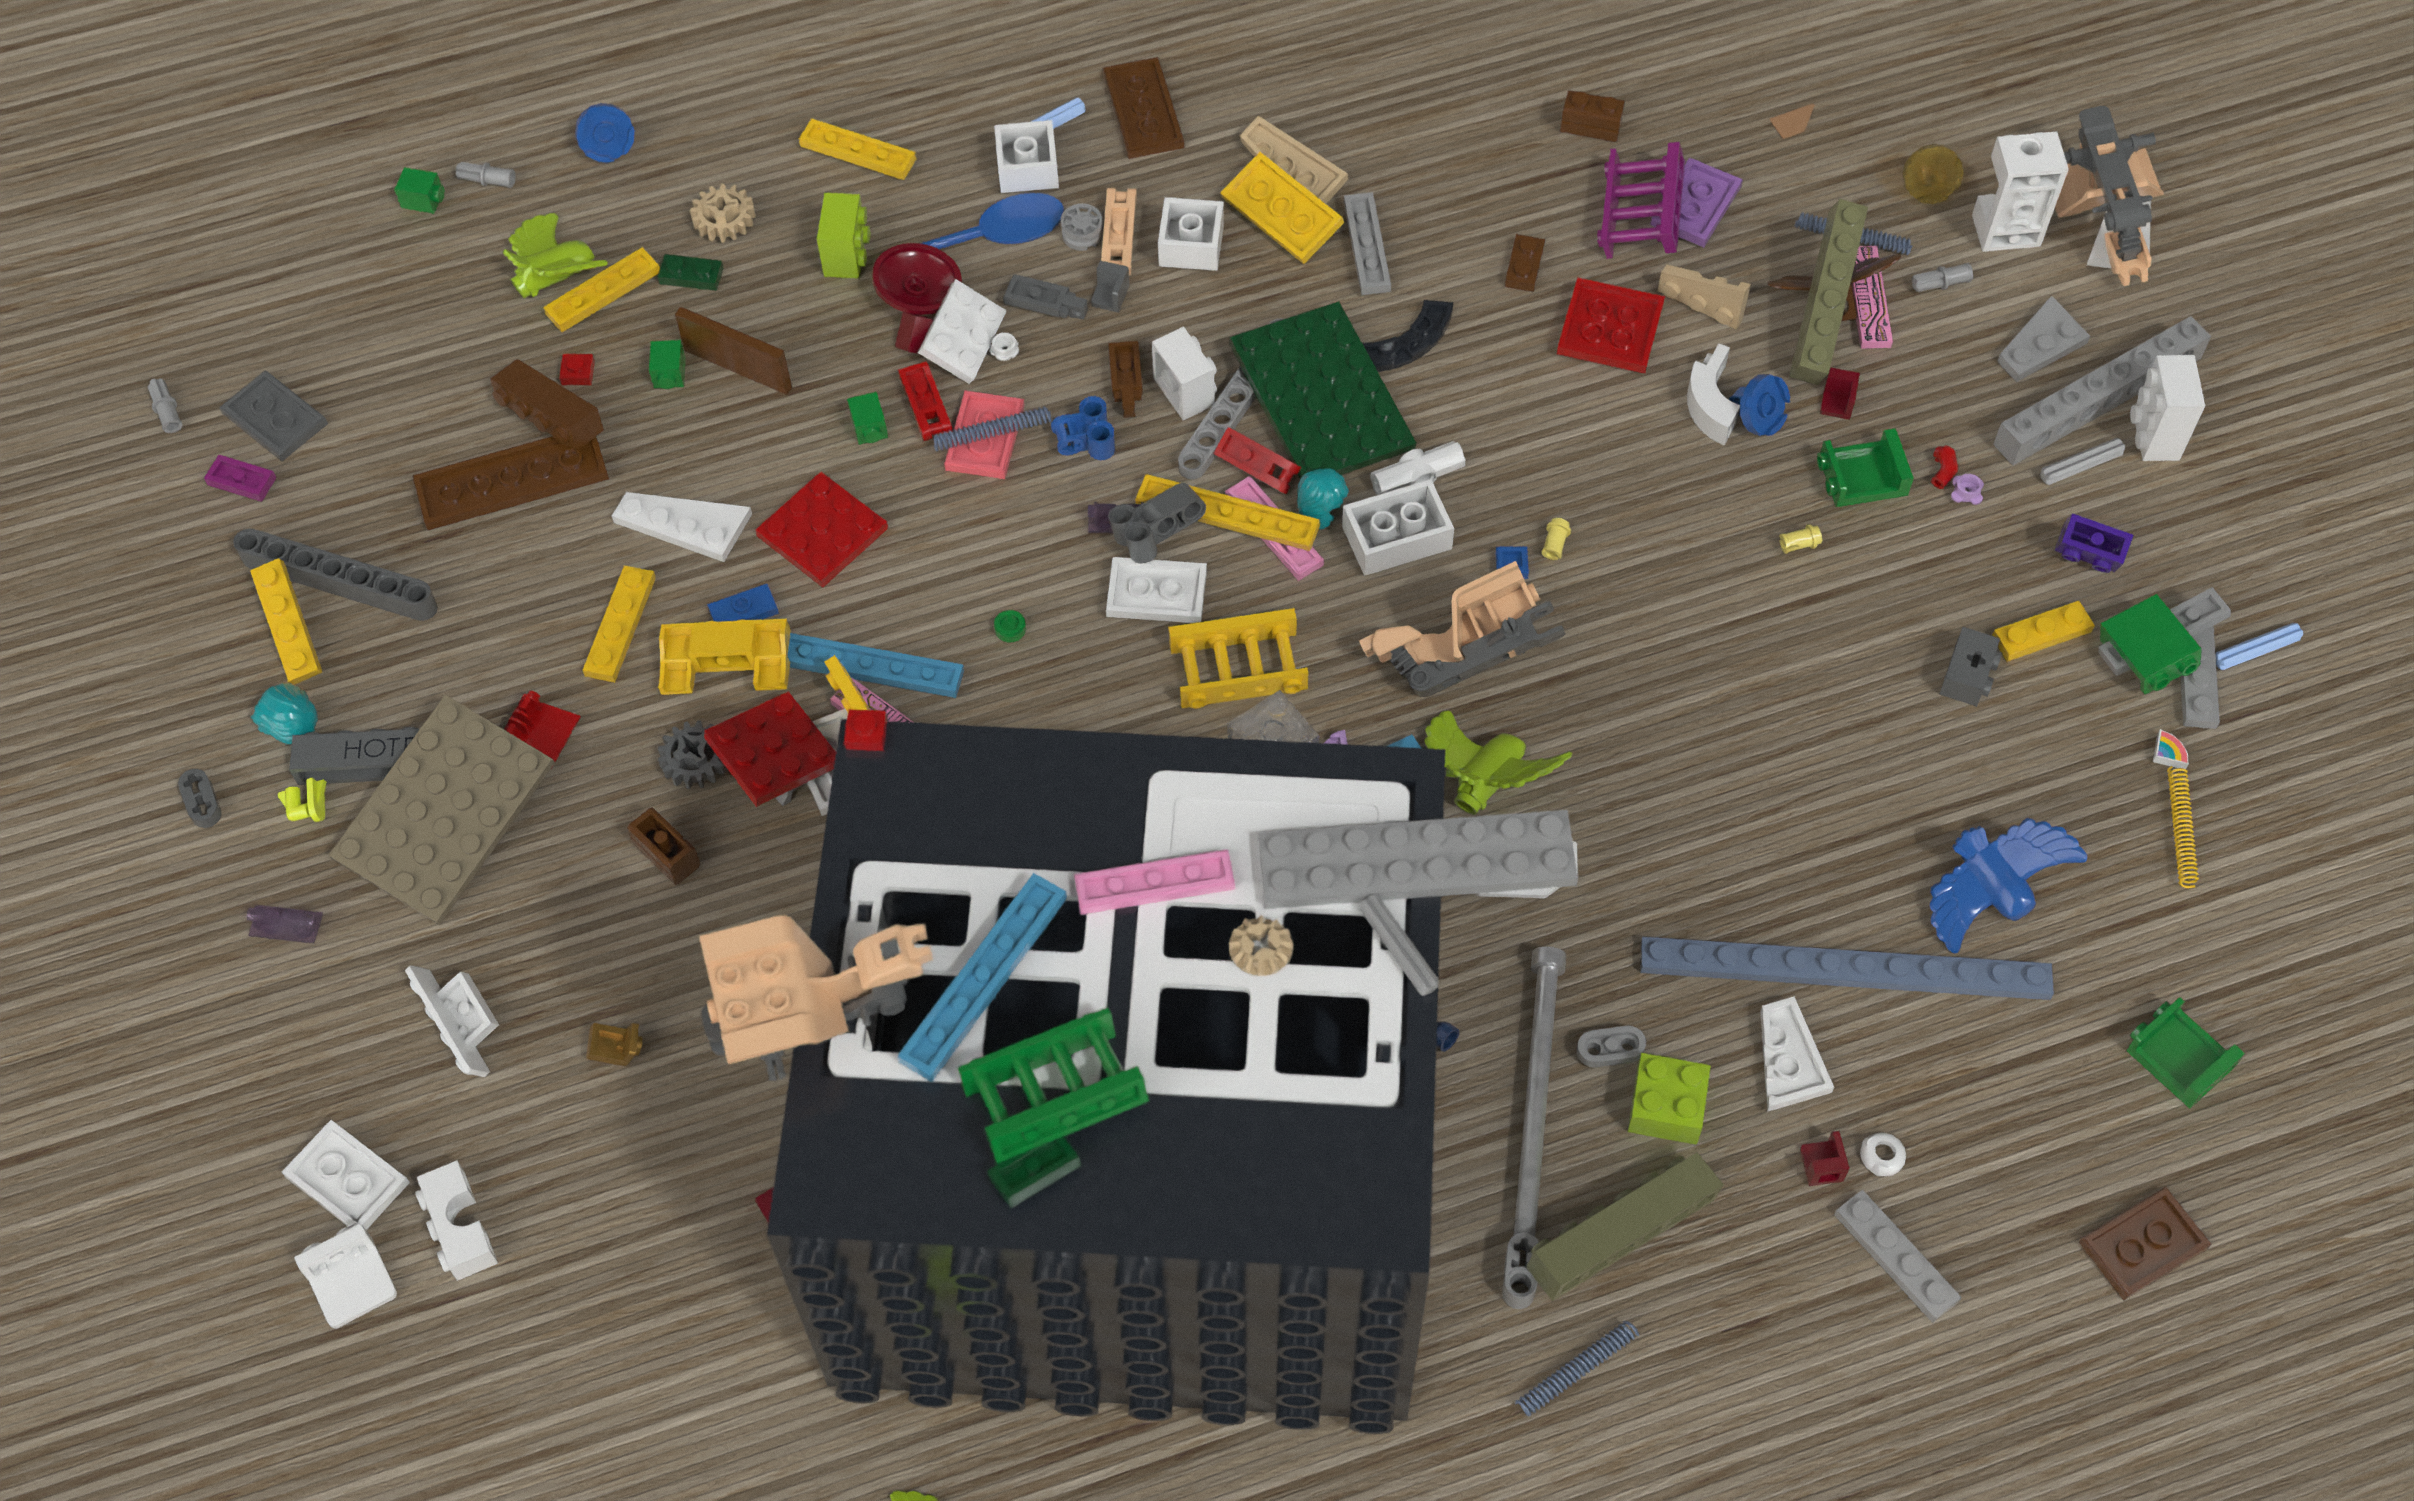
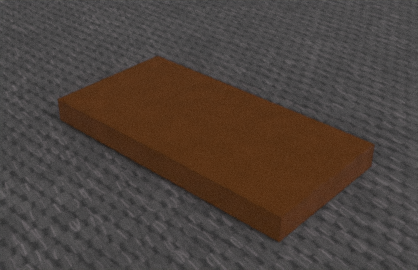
M1158 57L1103 67V75L1128 159L1185 148L1184 138Z
M680 307L677 310L675 318L685 352L787 395L792 389L784 350L686 308Z

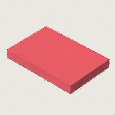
M965 390L954 429H962L963 426L967 428L968 425L972 427L973 424H981L982 421L986 424L987 420L991 422L992 419L996 420V418L1000 420L1003 417L1005 419V416H1014L1015 413L1019 415L1020 412L1023 413L1024 399ZM1008 423L1009 434L1004 426L1005 434L1001 433L999 427L1000 436H998L994 427L995 437L992 436L989 428L990 439L985 431L986 439L984 440L980 431L981 441L978 440L976 435L977 441L974 442L971 435L972 442L969 443L966 436L967 444H964L962 439V446H960L957 439L958 446L955 447L952 440L953 447L950 448L949 446L944 463L945 470L1005 479L1018 432L1015 429L1014 423V432H1011Z

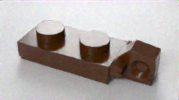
M1138 341L1108 343L1112 396L1115 402H1122L1123 418L1136 417L1135 401H1141L1143 395Z

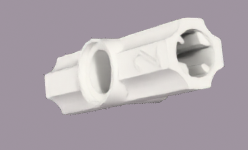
M1452 441L1426 452H1423L1421 449L1411 450L1404 454L1399 462L1371 472L1370 479L1376 495H1380L1430 479L1434 483L1437 477L1465 467L1466 460L1459 443Z

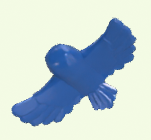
M2030 818L2023 820L2020 825L2010 826L2007 834L1999 835L1997 840L1992 843L1988 842L1986 832L1981 826L1961 832V837H1958L1956 843L1952 846L1954 851L1961 855L1964 863L1961 866L1955 867L1952 873L1943 874L1940 883L1934 884L1931 887L1930 893L1933 896L1930 902V909L1933 911L1931 924L1936 928L1938 938L1945 942L1950 952L1956 954L1960 951L1967 929H1969L1976 916L1984 909L1993 905L1999 913L2012 921L2025 917L2036 906L2033 891L2026 880L2046 867L2062 863L2086 862L2087 854L2079 846L2077 839L2068 835L2063 827H2052L2045 821L2036 823Z

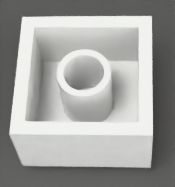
M1052 120L994 125L1001 193L1059 188Z
M1165 197L1158 240L1159 266L1218 271L1224 227V203L1221 201Z
M1182 327L1152 341L1153 378L1184 421L1211 408L1215 403V392H1217L1214 382V374L1217 371L1210 357L1206 358L1201 352V346L1197 338L1190 336L1186 329Z

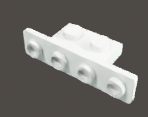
M410 965L405 970L411 980L410 986L415 993L420 995L426 1006V1014L435 1021L441 1031L440 1037L442 1041L451 1048L457 1058L455 1062L458 1068L468 1075L487 1076L490 1071L476 1046L496 1029L499 1024L470 975L459 972L441 989L430 970Z

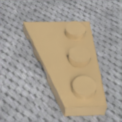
M1666 265L1660 275L1658 292L1689 306L1697 312L1716 319L1721 324L1728 325L1737 330L1743 320L1751 284L1741 282L1739 286L1728 284L1726 278L1716 276L1714 280L1703 278L1697 271Z

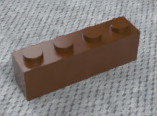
M516 359L490 378L494 389L493 397L500 406L510 408L521 419H527L540 431L548 432L560 444H567L578 451L604 431L597 407L519 359Z

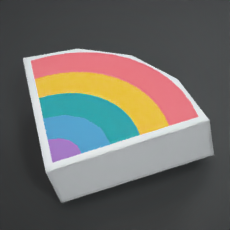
M2161 729L2159 730L2153 762L2186 769L2189 765L2188 753L2182 742L2173 734Z

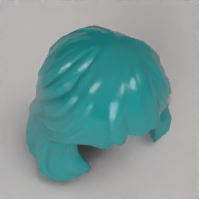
M1331 468L1316 469L1304 474L1298 484V513L1319 519L1321 524L1319 529L1328 527L1335 517L1329 512L1339 508L1344 502L1343 499L1348 495L1349 489L1346 486L1345 478Z
M281 683L266 689L255 705L254 714L251 715V719L258 725L260 732L273 736L285 744H292L293 735H305L315 731L318 715L315 705L310 701L305 690L292 683Z

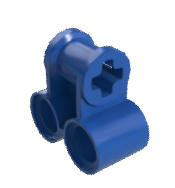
M1097 396L1084 398L1079 405V413L1061 415L1051 422V429L1057 435V449L1060 454L1068 456L1088 450L1090 456L1096 460H1106L1114 455V428L1112 424L1107 422L1106 403L1102 398Z

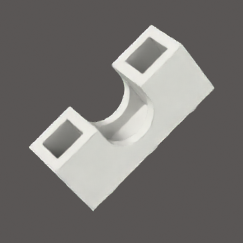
M456 1160L418 1176L417 1179L421 1189L416 1191V1196L422 1210H429L432 1220L427 1221L426 1224L433 1241H440L442 1250L437 1252L444 1272L450 1270L458 1281L498 1264L488 1234L480 1221L467 1226L454 1225L458 1212L476 1203L467 1176L459 1162Z

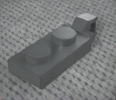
M1016 274L1013 275L1003 296L1004 304L1061 318L1070 316L1071 318L1084 319L1088 312L1087 299L1076 297L1075 293L1069 291V287Z

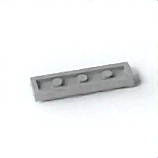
M1373 192L1344 195V208L1361 295L1391 292V281Z
M2213 587L2170 609L2192 637L2231 617V609ZM2110 642L2099 646L2100 656L2116 676L2131 669Z
M2214 626L2193 636L2194 640L2202 648L2200 666L2192 674L2180 676L2183 726L2216 729L2220 723Z
M1863 1190L1836 1210L1834 1214L1836 1218L1932 1323L1961 1300L1962 1297Z

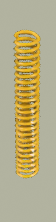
M2170 766L2167 772L2170 787L2169 794L2171 796L2170 803L2172 805L2171 813L2177 856V873L2179 875L2178 883L2184 888H2195V885L2182 884V882L2191 884L2199 880L2197 877L2199 875L2197 873L2198 868H2196L2197 863H2195L2197 855L2195 854L2196 849H2194L2195 844H2193L2195 836L2192 830L2194 828L2192 826L2193 821H2191L2192 812L2190 810L2192 808L2189 802L2191 800L2189 798L2190 793H2188L2190 791L2188 788L2189 780L2187 779L2188 771L2184 768H2177L2171 771L2173 767ZM2176 771H2184V773H2173V772H2176ZM2186 869H2194L2193 871H2183Z

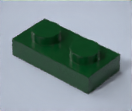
M664 254L658 274V281L661 285L717 291L724 267L721 260Z
M1062 1136L1004 1160L989 1169L988 1175L996 1189L1010 1208L1080 1167L1081 1164L1078 1155Z

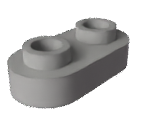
M1633 1026L1591 1030L1585 1032L1579 1038L1576 1052L1579 1060L1588 1067L1595 1068L1632 1063L1639 1060L1641 1053H1644L1646 1038L1641 1030ZM1627 1043L1630 1044L1633 1047V1049L1628 1051L1623 1049L1621 1045ZM1595 1048L1599 1051V1054L1591 1055L1588 1049Z

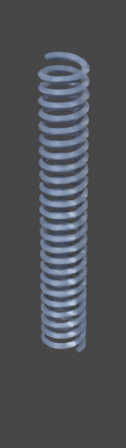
M1802 212L1798 221H1795V227L1800 229L1804 227L1805 230L1809 227V231L1813 230L1815 233L1818 230L1819 234L1821 232L1824 233L1827 218L1823 220L1821 216L1818 220L1816 215L1813 219V214L1809 217L1808 213L1804 217V212ZM1863 227L1860 244L1864 241V244L1867 245L1869 241V246L1872 244L1877 246L1878 244V248L1882 247L1884 250L1887 247L1888 251L1892 247V252L1896 250L1899 253L1901 250L1902 254L1906 251V255H1909L1912 248L1910 238L1906 240L1903 237L1901 240V236L1897 238L1895 234L1892 237L1891 233L1887 237V232L1883 234L1880 231L1878 234L1877 230L1873 234V229L1869 231L1866 228L1864 231Z
M1043 406V408L1039 407L1038 410L1034 408L1033 411L1020 412L1019 415L1015 413L1014 416H1005V419L1001 417L1000 420L996 418V420L992 419L991 422L987 420L986 424L982 421L981 424H973L972 427L968 425L967 428L963 426L962 429H954L953 432L951 430L948 433L944 431L943 434L939 433V436L937 434L934 435V448L938 452L939 444L940 450L943 451L944 444L945 449H948L947 440L950 448L953 447L952 440L954 446L957 447V439L959 445L962 446V439L964 444H967L966 436L969 443H971V435L974 442L977 441L976 435L978 440L981 441L980 431L984 440L986 439L985 431L990 439L989 428L992 436L995 437L994 427L998 436H1000L999 427L1001 433L1005 434L1004 426L1009 434L1008 423L1011 432H1014L1013 423L1016 431L1019 430L1018 422L1021 430H1023L1022 419L1026 429H1028L1027 419L1030 427H1033L1032 418L1037 427L1036 415L1040 425H1042L1041 415L1044 423H1047L1046 414L1051 423L1050 411Z
M1623 1321V1324L1614 1327V1331L1611 1330L1609 1334H1605V1337L1597 1340L1596 1344H1592L1587 1350H1583L1582 1354H1578V1357H1574V1360H1570L1569 1364L1565 1363V1367L1556 1370L1555 1374L1552 1373L1551 1377H1547V1380L1542 1381V1384L1538 1383V1386L1533 1387V1390H1529L1528 1394L1525 1393L1524 1397L1515 1400V1404H1520L1525 1414L1531 1417V1412L1536 1413V1409L1540 1410V1405L1545 1407V1402L1549 1403L1550 1401L1549 1398L1554 1400V1396L1558 1397L1559 1393H1563V1389L1567 1390L1568 1386L1572 1387V1382L1576 1383L1577 1381L1576 1378L1581 1380V1376L1585 1377L1586 1373H1590V1369L1594 1370L1595 1366L1599 1367V1362L1603 1363V1359L1608 1360V1356L1612 1357L1613 1353L1617 1354V1349L1621 1350V1346L1626 1347V1343L1630 1344V1339L1635 1340L1634 1334L1625 1324L1633 1329L1636 1336H1639L1638 1330L1632 1323Z

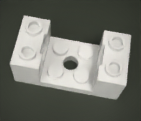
M2038 132L2034 134L1997 137L1991 159L1999 187L1996 194L1978 196L1972 213L1982 251L2041 247L2069 170L2058 133Z

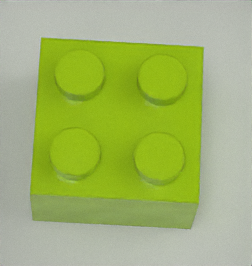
M824 193L817 235L824 277L859 279L861 267L866 266L867 252L864 249V245L870 242V226H865L867 222V208L862 207L860 194Z
M1641 1053L1636 1070L1627 1132L1697 1145L1703 1127L1711 1065Z

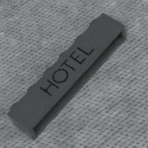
M405 727L402 730L372 729L366 732L343 730L338 733L329 734L309 732L305 735H293L289 770L298 785H307L306 779L313 778L316 781L324 779L327 782L326 784L383 781L420 729Z

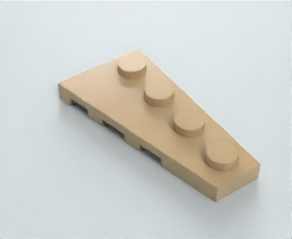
M1257 116L1240 135L1242 144L1254 157L1259 152L1263 153L1325 204L1348 181V173L1260 116Z

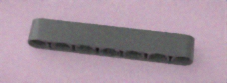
M243 529L234 537V547L244 565L250 569H255L280 558L284 561L292 582L415 620H428L437 612L438 606L429 585L422 580L256 529Z

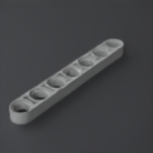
M1283 318L1275 319L1271 321L1269 324L1283 320ZM1241 366L1180 453L1178 465L1179 472L1183 477L1197 479L1206 472L1216 457L1213 453L1227 427L1235 429L1255 400L1256 395L1249 381L1244 378L1245 374ZM1239 393L1244 395L1245 399L1236 403L1232 402L1229 397L1232 394ZM1219 415H1226L1231 419L1226 424H1218L1214 421ZM1204 437H1211L1216 442L1211 446H1203L1199 443V440ZM1189 459H1196L1201 464L1197 468L1190 469L1184 465V462Z

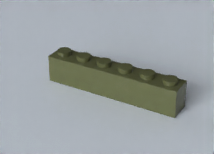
M1839 199L1828 213L1789 374L1791 378L1818 385L1829 374L1868 211L1867 206Z
M1698 1152L1686 1159L1683 1156L1676 1158L1668 1165L1667 1171L1660 1175L1657 1172L1650 1174L1640 1183V1187L1636 1190L1631 1191L1628 1188L1615 1197L1613 1204L1606 1208L1603 1205L1596 1207L1586 1216V1220L1582 1223L1577 1224L1574 1221L1559 1232V1237L1552 1241L1546 1238L1536 1244L1531 1250L1533 1255L1526 1268L1552 1301L1556 1300L1712 1203L1724 1184Z

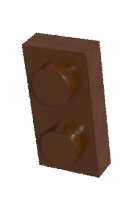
M1516 234L1505 279V287L1534 292L1545 239Z

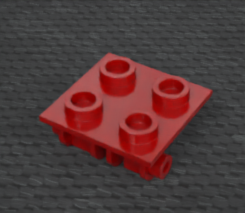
M530 690L527 694L522 695L504 730L556 762L581 716L540 702V695Z

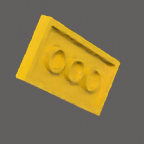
M1261 152L1220 192L1226 202L1303 264L1344 224L1342 216Z

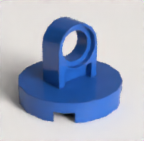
M599 103L592 105L581 113L576 122L575 136L579 147L589 158L597 162H613L614 159L619 158L621 155H626L634 143L635 130L631 119L623 109L613 104Z
M1759 374L1751 379L1746 387H1739L1729 400L1740 405L1738 415L1741 416L1742 423L1748 432L1755 435L1770 436L1778 432L1787 419L1788 414L1783 413L1785 402L1790 403L1788 386L1782 378L1771 374Z

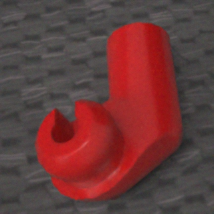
M1948 445L1938 446L1933 452V456L1936 457L1935 461L1941 465L1939 471L1931 479L1933 486L1938 489H1943L1959 469L1956 452Z

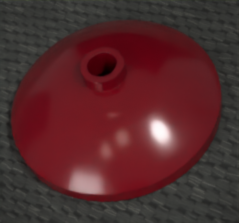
M904 243L887 249L875 261L872 272L873 286L879 297L891 307L915 315L937 313L951 284L956 279L962 283L960 269L948 254L938 248L921 243Z

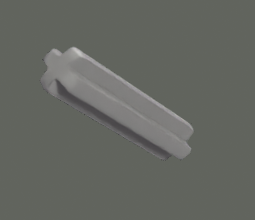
M2114 438L2043 467L2040 477L2046 485L2053 484L2123 455L2126 449L2125 444L2122 443L2120 438Z
M1373 894L1365 898L1361 902V912L1418 992L1425 996L1436 990L1439 979L1380 897Z

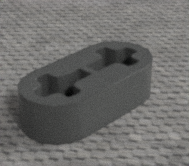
M191 769L184 772L179 778L178 786L188 815L196 826L200 828L212 827L220 820L222 814L211 781L205 772L200 769ZM198 781L200 792L195 794L192 790V783ZM205 803V805L208 808V814L204 816L201 815L202 810L200 807V804Z

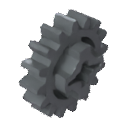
M698 720L695 727H690V724L686 721L684 722L683 730H679L674 726L672 728L674 733L672 737L663 736L665 746H658L660 754L658 762L666 779L672 777L675 786L684 781L687 789H691L693 783H698L700 788H704L705 780L708 779L710 782L715 783L714 774L725 773L722 761L704 739V730L714 726L713 724L703 728L702 722Z

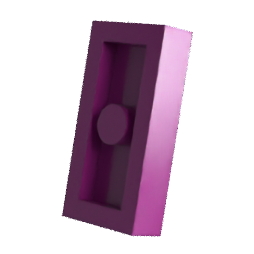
M219 454L205 475L204 480L208 486L262 502L276 480V476L272 470Z

